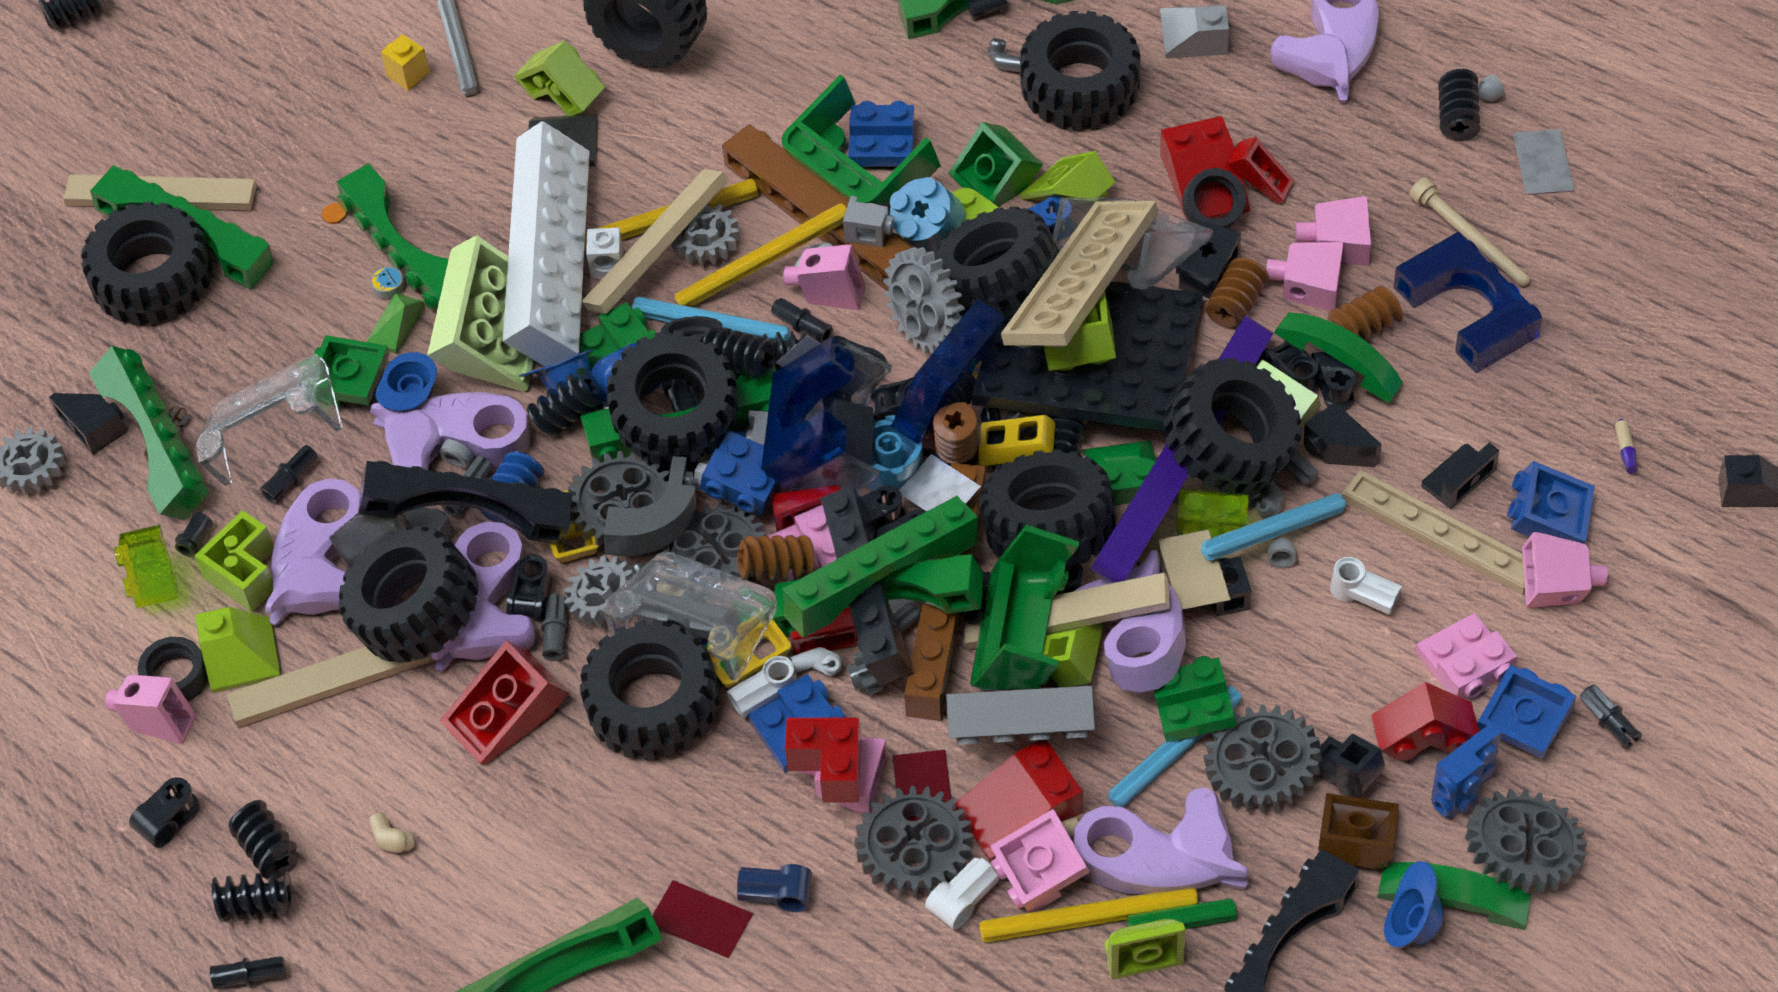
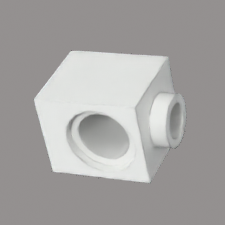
M620 228L587 229L586 255L591 279L603 278L624 256Z

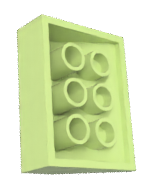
M476 235L451 249L427 355L453 372L525 392L528 390L530 376L519 378V375L532 371L534 360L503 342L508 256Z

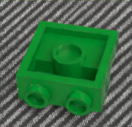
M626 302L610 310L607 314L598 316L600 324L580 334L579 354L594 349V352L588 355L592 370L600 359L629 344L637 343L636 340L647 336L648 340L655 338L656 331L654 329L647 331L644 326L646 325V320L642 311L638 307L632 309Z
M325 335L321 346L317 347L314 352L313 366L310 373H306L303 378L302 390L306 393L308 402L340 408L342 401L369 406L390 354L388 346Z
M1200 656L1192 664L1180 666L1173 680L1154 690L1166 743L1236 727L1219 657L1211 659L1208 656Z

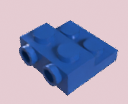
M863 101L859 105H851L848 157L860 166H898L913 151L915 131L914 105H907L903 101H894L890 105H876L871 101Z
M728 430L719 449L714 451L702 474L700 490L705 491L713 498L731 502L745 512H754L762 516L772 497L771 494H774L789 465L790 456Z
M1532 461L1523 471H1518L1512 482V489L1517 491V497L1513 499L1507 511V517L1513 519L1511 530L1528 537L1533 532H1539L1585 544L1595 486L1536 461Z
M1510 664L1481 714L1477 725L1482 730L1491 723L1501 733L1500 739L1543 759L1555 736H1559L1575 706L1576 695L1572 694L1568 688L1561 684H1551L1538 678L1529 669H1519Z
M808 674L777 690V699L748 714L749 723L784 773L788 772L785 753L787 718H846L838 705L831 707L826 699L829 698V694L821 680L813 682Z
M1491 723L1436 764L1431 801L1433 807L1441 816H1447L1452 820L1461 812L1463 814L1470 812L1479 801L1480 785L1494 774L1501 733Z

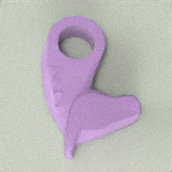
M1312 0L1311 18L1320 34L1307 38L1279 36L1271 46L1270 59L1277 69L1297 76L1313 86L1334 88L1340 102L1346 103L1350 80L1366 64L1375 45L1379 16L1376 0ZM1335 2H1348L1355 6L1350 8H1337L1330 4Z
M487 392L454 393L427 398L423 404L407 411H392L384 408L379 403L373 404L370 409V413L378 417L374 419L373 424L385 430V437L393 465L405 467L419 466L429 470L431 462L439 454V450L447 439L458 441L467 446L474 453V459L478 456H484L492 463V468L502 464L506 454L513 451L525 454L530 448L531 431L527 413L517 400L508 396ZM504 424L512 427V430L501 438L489 439L480 436L484 429L492 425Z
M325 479L310 484L300 493L285 514L272 554L271 571L274 590L265 607V612L271 613L270 624L279 625L292 612L313 616L339 610L340 585L345 584L343 576L346 571L339 569L332 560L360 540L364 535L367 525L366 515L358 514L360 498L358 490L345 480ZM331 508L347 510V513L340 520L333 523H319L315 521L316 517L325 510Z
M483 522L472 526L455 543L457 549L469 561L476 572L478 595L475 597L477 598L475 610L469 613L470 621L466 627L462 626L458 631L459 636L453 642L449 640L443 645L444 649L438 653L432 652L431 658L436 660L435 670L438 672H444L451 662L457 658L479 661L493 657L506 640L526 650L534 645L536 635L533 621L528 616L520 614L509 615L495 606V603L512 589L517 564L525 556L517 531L504 523ZM499 551L507 554V557L501 563L492 567H481L474 564L477 558L487 552Z
M1150 551L1145 562L1139 567H1133L1125 581L1163 573L1162 568H1160L1158 551ZM1101 578L1083 585L1075 591L1111 584V582ZM1169 583V609L1107 621L1118 624L1110 631L1104 641V648L1112 681L1123 690L1141 693L1159 689L1173 680L1179 670L1186 647L1185 622L1180 601ZM1142 652H1152L1151 654L1143 657L1131 658L1132 656Z
M1207 788L1194 789L1187 794L1185 815L1169 835L1156 830L1130 811L1116 806H1101L1086 813L1075 827L1074 845L1090 873L1083 877L1096 885L1129 894H1148L1195 888L1196 890L1213 884L1242 890L1247 887L1248 879L1244 877H1247L1249 869L1233 861L1231 837L1217 794ZM1108 835L1121 837L1131 846L1122 855L1110 858L1100 856L1090 848L1096 839Z

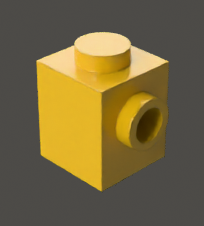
M401 34L381 51L386 76L407 91L430 73L424 48L404 34Z

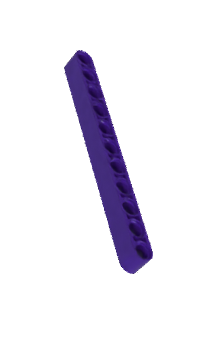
M1245 315L1219 359L1223 362L1225 358L1238 359L1239 363L1249 361L1256 364L1274 333ZM1212 409L1217 423L1220 424L1226 412ZM1167 443L1090 570L1111 583L1125 581L1188 477L1186 467L1183 464L1178 465L1173 457L1175 452L1173 449L1169 450Z

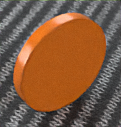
M339 203L328 204L322 210V218L329 224L340 223L347 215Z

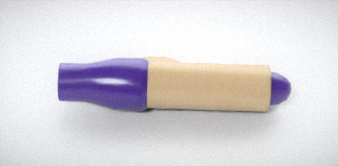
M1619 419L1615 423V430L1621 459L1627 473L1633 474L1638 470L1636 450L1633 445L1628 422Z

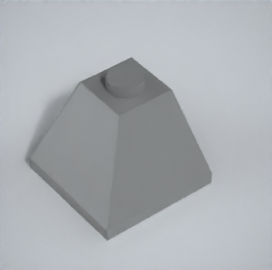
M1214 4L1160 8L1165 58L1228 54L1229 26L1225 5Z

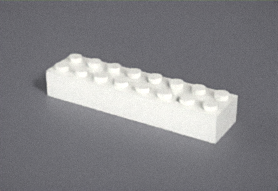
M541 121L516 140L503 342L548 367L579 354L590 151L562 134L559 130Z

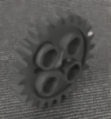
M618 451L616 459H612L608 453H604V462L602 463L592 458V468L590 469L582 465L581 476L573 475V486H568V493H572L570 521H574L575 531H583L585 541L595 535V545L601 546L604 543V529L608 507L641 508L656 502L667 489L669 471L660 472V464L654 463L649 466V456L647 455L640 461L636 460V455L633 452L628 459L624 458L622 451Z
M722 502L713 510H711L709 504H705L703 512H699L696 509L691 523L676 540L659 549L657 558L662 575L666 576L667 581L671 585L676 584L679 592L687 587L689 594L693 595L697 589H701L703 597H706L709 591L713 589L717 596H719L723 587H727L732 592L734 591L733 583L736 582L746 585V580L741 579L738 569L737 552L739 543L749 535L757 539L762 535H766L763 523L758 521L756 514L749 515V512L743 510L738 512L735 504H732L727 510L724 509ZM752 570L749 571V576H753Z
M1262 704L1259 713L1254 714L1250 707H1246L1245 717H1241L1236 712L1233 713L1236 727L1223 729V732H1212L1214 742L1206 743L1208 754L1203 756L1206 765V775L1208 780H1210L1213 791H1219L1222 801L1230 798L1233 808L1244 802L1246 812H1250L1254 804L1259 805L1261 813H1265L1267 804H1272L1276 811H1279L1280 801L1285 800L1288 804L1293 805V794L1296 793L1299 796L1305 797L1303 785L1314 786L1313 775L1321 773L1319 762H1322L1323 758L1319 738L1315 735L1314 727L1306 725L1304 716L1295 719L1292 709L1282 715L1279 705H1276L1271 713H1267L1265 705ZM1290 755L1293 756V757L1287 758V759L1284 758V757L1290 756ZM1237 758H1242V759L1239 760V761H1233V760H1235V759H1237ZM1264 778L1267 779V780L1262 781V782H1257V781L1260 780V779H1264Z
M911 786L909 795H904L900 788H896V798L893 799L886 793L882 794L883 805L881 806L872 801V814L863 812V824L856 826L857 836H859L855 838V848L858 850L856 851L857 861L863 863L864 875L872 873L871 878L874 885L884 880V892L886 893L896 886L899 897L903 896L906 889H911L914 898L918 897L919 889L923 888L930 895L933 891L932 886H938L940 883L946 882V878L952 880L958 874L957 870L961 871L967 866L965 859L972 858V848L970 846L973 845V834L970 833L971 822L965 820V810H956V800L954 798L944 803V792L942 791L935 797H931L929 787L924 789L922 795L917 794L915 786ZM913 816L921 818L914 822L906 820ZM938 838H944L947 840L944 843L933 842V840ZM885 840L895 841V843L891 845L881 844ZM911 862L922 863L918 867H909L907 865Z
M1509 789L1506 798L1496 791L1493 800L1485 796L1481 806L1475 805L1466 826L1465 840L1469 841L1467 852L1475 853L1473 863H1485L1482 873L1484 875L1491 872L1497 874L1495 883L1506 879L1509 881L1510 890L1516 884H1521L1524 893H1528L1530 886H1535L1537 891L1542 894L1546 884L1556 891L1560 882L1568 885L1571 877L1578 875L1586 856L1584 851L1587 842L1582 840L1585 831L1584 829L1576 828L1578 818H1566L1569 810L1567 807L1559 810L1555 808L1556 799L1546 803L1543 802V795L1540 792L1534 799L1530 798L1527 789L1523 790L1521 796H1517L1512 789ZM1526 818H1527V820H1528V829H1527V831H1526V833H1525V832H1523V830H1524V827H1525V824H1526ZM1525 848L1528 849V853L1526 856L1527 864L1524 863Z

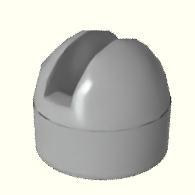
M1494 74L1483 78L1478 84V95L1485 101H1496L1505 95L1501 82Z
M1283 537L1272 541L1268 548L1269 563L1277 568L1292 566L1296 560V549L1293 542Z

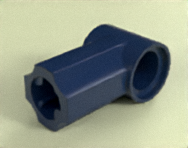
M787 864L782 866L780 870L741 867L737 879V899L739 901L775 903L780 909L789 912L804 911L808 906L813 873L809 868L798 864Z

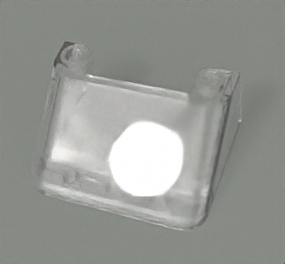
M1061 198L1053 233V240L1059 252L1095 202L1136 200L1127 198ZM1158 209V214L1120 269L1128 272L1129 286L1137 289H1149V285L1157 284L1212 238L1213 231Z
M317 355L307 356L216 402L208 414L196 443L199 463L225 486L231 484L232 480L224 448L223 432L285 401L288 402L289 407L297 414H307L315 411L335 431L342 429L326 362Z
M662 552L654 556L612 594L603 610V614L612 636L616 634V629L627 625L629 619L638 612L643 602L712 627L713 629L708 638L709 649L713 656L724 661L730 681L738 683L776 611L777 600L775 594L766 587L742 580L737 576L672 552Z

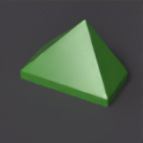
M395 293L366 342L387 345L389 352L397 354L425 306L424 301Z

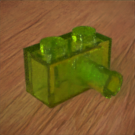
M1179 490L1176 536L1209 530L1212 539L1247 526L1249 495Z
M161 525L119 534V544L114 547V554L118 567H125L127 577L123 578V585L127 598L133 597L136 608L177 599L178 585Z

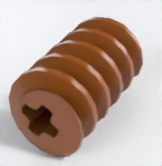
M1239 257L1232 260L1212 293L1211 298L1206 303L1205 311L1208 317L1219 326L1227 329L1236 326V323L1241 322L1245 315L1247 316V312L1252 309L1253 303L1258 299V294L1263 290L1264 284L1268 281L1269 274L1261 264L1251 259Z
M1378 286L1372 292H1366L1362 297H1356L1350 303H1344L1340 308L1332 309L1328 313L1327 319L1346 328L1357 336L1360 335L1362 338L1368 339L1371 337V330L1378 334L1382 331V324L1386 328H1390L1393 325V318L1401 322L1403 314L1400 303L1395 295L1388 288Z
M956 402L941 408L936 413L933 421L936 454L947 464H963L977 456L978 452L976 413L965 402Z
M752 535L745 537L744 540L740 541L737 552L740 577L742 580L748 579L750 570H752L755 580L761 579L763 570L766 571L769 580L774 579L776 570H779L781 579L788 578L790 569H792L795 579L801 578L803 569H805L807 574L812 573L814 567V548L811 539L806 535L798 536V538L788 535L784 539L780 535L772 536L771 539L766 535H762L758 539Z

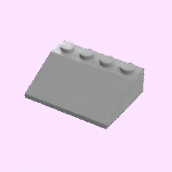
M1092 686L946 694L949 738H956L957 745L978 744V736H993V743L1013 742L1015 741L1014 734L1029 733V740L1051 739V732L1065 731L1066 738L1087 737V730H1095Z

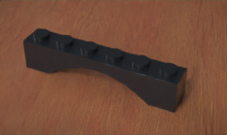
M366 461L361 481L358 514L393 519L407 511L425 506H466L501 518L520 531L528 540L563 545L570 526L572 493L562 492L557 488L543 489L531 487L519 482H499L488 477L474 478L461 476L455 472L442 473L430 471L419 466L405 467L392 465L386 461Z
M853 485L821 498L837 559L874 540V529L868 507ZM880 579L858 595L849 606L865 666L881 686L911 674L913 670L905 642L897 626L882 580Z
M1320 849L1314 860L1308 858L1299 873L1301 880L1295 888L1290 886L1286 890L1280 906H1282L1277 916L1273 914L1269 916L1262 929L1264 936L1258 945L1255 943L1250 945L1243 958L1245 965L1239 973L1234 971L1225 984L1224 991L1264 992L1267 976L1276 958L1287 944L1305 929L1341 914L1358 887L1360 869Z

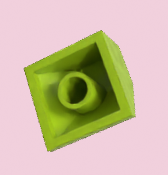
M1096 151L1061 157L1023 190L1019 196L1022 200L1044 201L1052 196H1060L1072 204L1086 202L1094 204L1108 195L1106 190L1115 183V180Z
M233 607L195 614L199 644L212 693L260 683L281 675L273 625L269 623L270 617Z

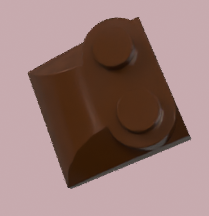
M1326 793L1318 852L1322 849L1350 865L1365 867L1371 870H1378L1388 866L1393 857L1399 804Z

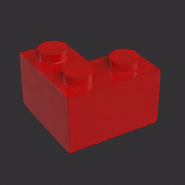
M1424 682L1371 715L1378 747L1381 748L1382 753L1401 761L1414 758L1418 752L1430 745L1452 753L1479 732L1471 701L1427 682Z
M787 718L785 753L788 771H820L823 803H859L862 743L859 718Z

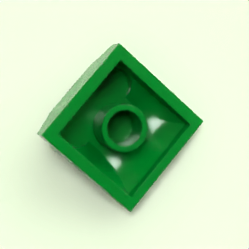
M1151 440L1084 449V457L1087 456L1093 459L1107 472L1108 478L1111 481L1114 506L1129 504L1156 461Z

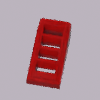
M1256 136L1240 141L1227 161V164L1236 173L1276 204L1283 203L1295 181ZM1276 179H1278L1279 182H1278L1277 186L1275 187L1273 183L1275 182Z
M839 485L771 494L776 532L795 525V516L821 506V498L839 491Z
M850 607L845 608L834 622L805 638L797 630L790 633L793 656L819 647L833 651L858 646L856 644L858 636Z

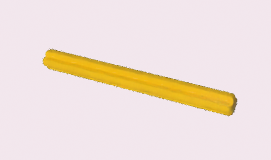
M748 179L723 187L709 202L710 207L714 209L718 204H721L723 208L758 196L757 185L753 179ZM671 204L594 229L620 228L622 240L645 233ZM585 231L584 252L587 251V231Z
M839 203L682 289L674 295L677 304L692 307L843 224L847 208L843 203Z
M1195 888L1148 893L982 920L979 923V930L983 942L998 941L1126 920L1131 914L1198 904V897Z

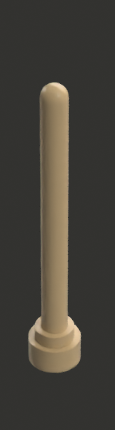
M1424 177L1414 184L1409 193L1411 199L1420 206L1424 205L1425 207L1430 206L1518 285L1527 286L1529 284L1530 278L1522 269L1439 197L1437 186L1430 179Z

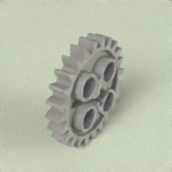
M913 247L895 254V258L889 260L891 266L885 268L889 277L883 279V282L889 287V290L885 291L884 295L890 298L891 303L886 305L887 308L893 309L894 314L891 320H898L899 322L897 331H905V341L913 340L914 349L921 348L924 354L928 352L935 354L952 348V344L959 341L957 335L963 333L959 324L965 323V320L959 315V312L965 309L957 300L962 297V294L954 290L957 281H950L949 279L950 268L943 270V260L941 258L935 260L934 252L926 253L924 247L920 249Z

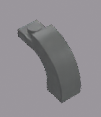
M673 456L667 489L656 502L641 508L608 507L604 529L605 555L635 556L654 552L672 543L687 529L694 517L697 505L696 486H692L693 472L687 471L686 457Z

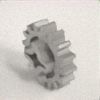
M708 203L671 243V247L676 249L678 258L686 255L688 264L696 259L699 261L700 266L704 265L705 260H710L715 265L717 257L720 256L726 260L728 258L727 250H736V242L740 241L738 221L733 219L731 210L723 213L721 204H718L713 209L710 207V203Z
M29 427L26 434L21 435L19 430H15L14 438L10 439L4 436L5 445L0 446V487L2 489L8 487L11 494L21 489L24 496L28 494L31 488L40 493L42 484L45 483L50 487L53 485L51 481L52 476L61 477L62 473L59 467H63L66 464L63 458L65 453L54 434L48 436L45 429H41L35 434L32 427Z
M602 555L599 563H595L591 558L588 562L589 567L584 569L579 566L577 568L579 575L577 577H569L568 579L572 587L564 589V593L568 597L564 601L570 609L569 611L577 621L581 620L585 626H589L594 621L597 627H601L604 619H608L611 624L614 623V615L619 613L625 616L626 611L624 607L635 604L631 595L639 593V589L635 585L639 580L626 561L621 562L618 556H614L609 561L606 555Z

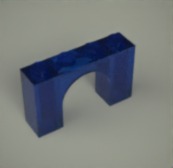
M1459 231L1398 265L1395 269L1394 289L1413 308L1418 307L1442 292L1452 289H1465L1476 292L1490 303L1492 307L1490 313L1458 331L1455 352L1475 373L1482 371L1539 337L1542 323L1539 309L1535 305L1530 304L1520 294L1518 288L1513 283H1509L1499 273L1496 265L1491 261L1488 262L1478 251L1476 245L1472 241L1467 240Z
M977 299L914 375L890 427L919 445L934 427L933 421L936 413L944 407L963 373L967 370L975 376L979 371L982 359L989 352L1005 320V316Z
M833 337L773 373L761 470L784 488L843 454L846 449L848 427L825 408L805 420L811 409L822 398L853 380L855 355Z

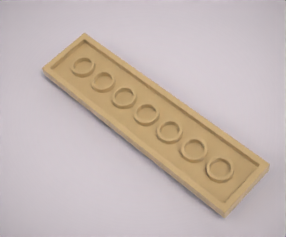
M1156 201L1095 202L1002 331L1003 344L1017 345L1021 348L1033 345L1049 346L1051 348L1067 346L1158 214Z

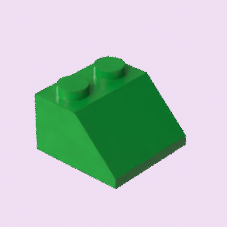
M982 122L948 174L963 188H971L999 207L1025 190L1033 181L1043 163L1006 127Z

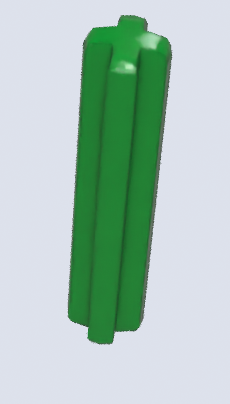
M1222 899L1131 914L1127 917V926L1171 919L1181 922L1185 928L1235 920L1237 909L1233 899Z

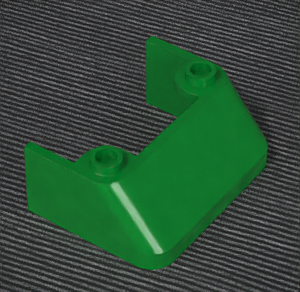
M840 74L784 131L781 139L782 145L790 157L847 200H850L851 196H856L857 201L861 203L890 206V198L895 192L899 191L910 181L931 177L941 164L931 140L927 137L883 182L842 153L841 150L846 143V137L843 130L836 123L851 109V105H855L856 102L845 77Z
M1025 525L995 563L986 592L970 680L972 687L982 690L1038 689L1042 684L1048 683L1051 674L1058 667L1059 660L1050 658L1042 653L1051 600L1058 590L1063 591L1066 586L1069 572L1065 570V564L1077 550L1079 541Z

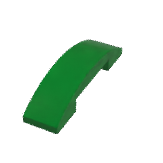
M1288 312L1274 331V334L1300 350H1303L1308 342L1364 375L1365 378L1360 386L1387 403L1391 401L1403 383L1392 365L1373 346L1353 332L1331 321L1308 314Z
M1391 862L1388 866L1384 867L1377 898L1393 902L1405 871L1416 862ZM1429 863L1436 875V895L1439 897L1441 905L1489 915V923L1525 930L1532 894L1524 893L1523 889L1516 886L1510 890L1509 883L1505 881L1495 883V878L1462 868Z

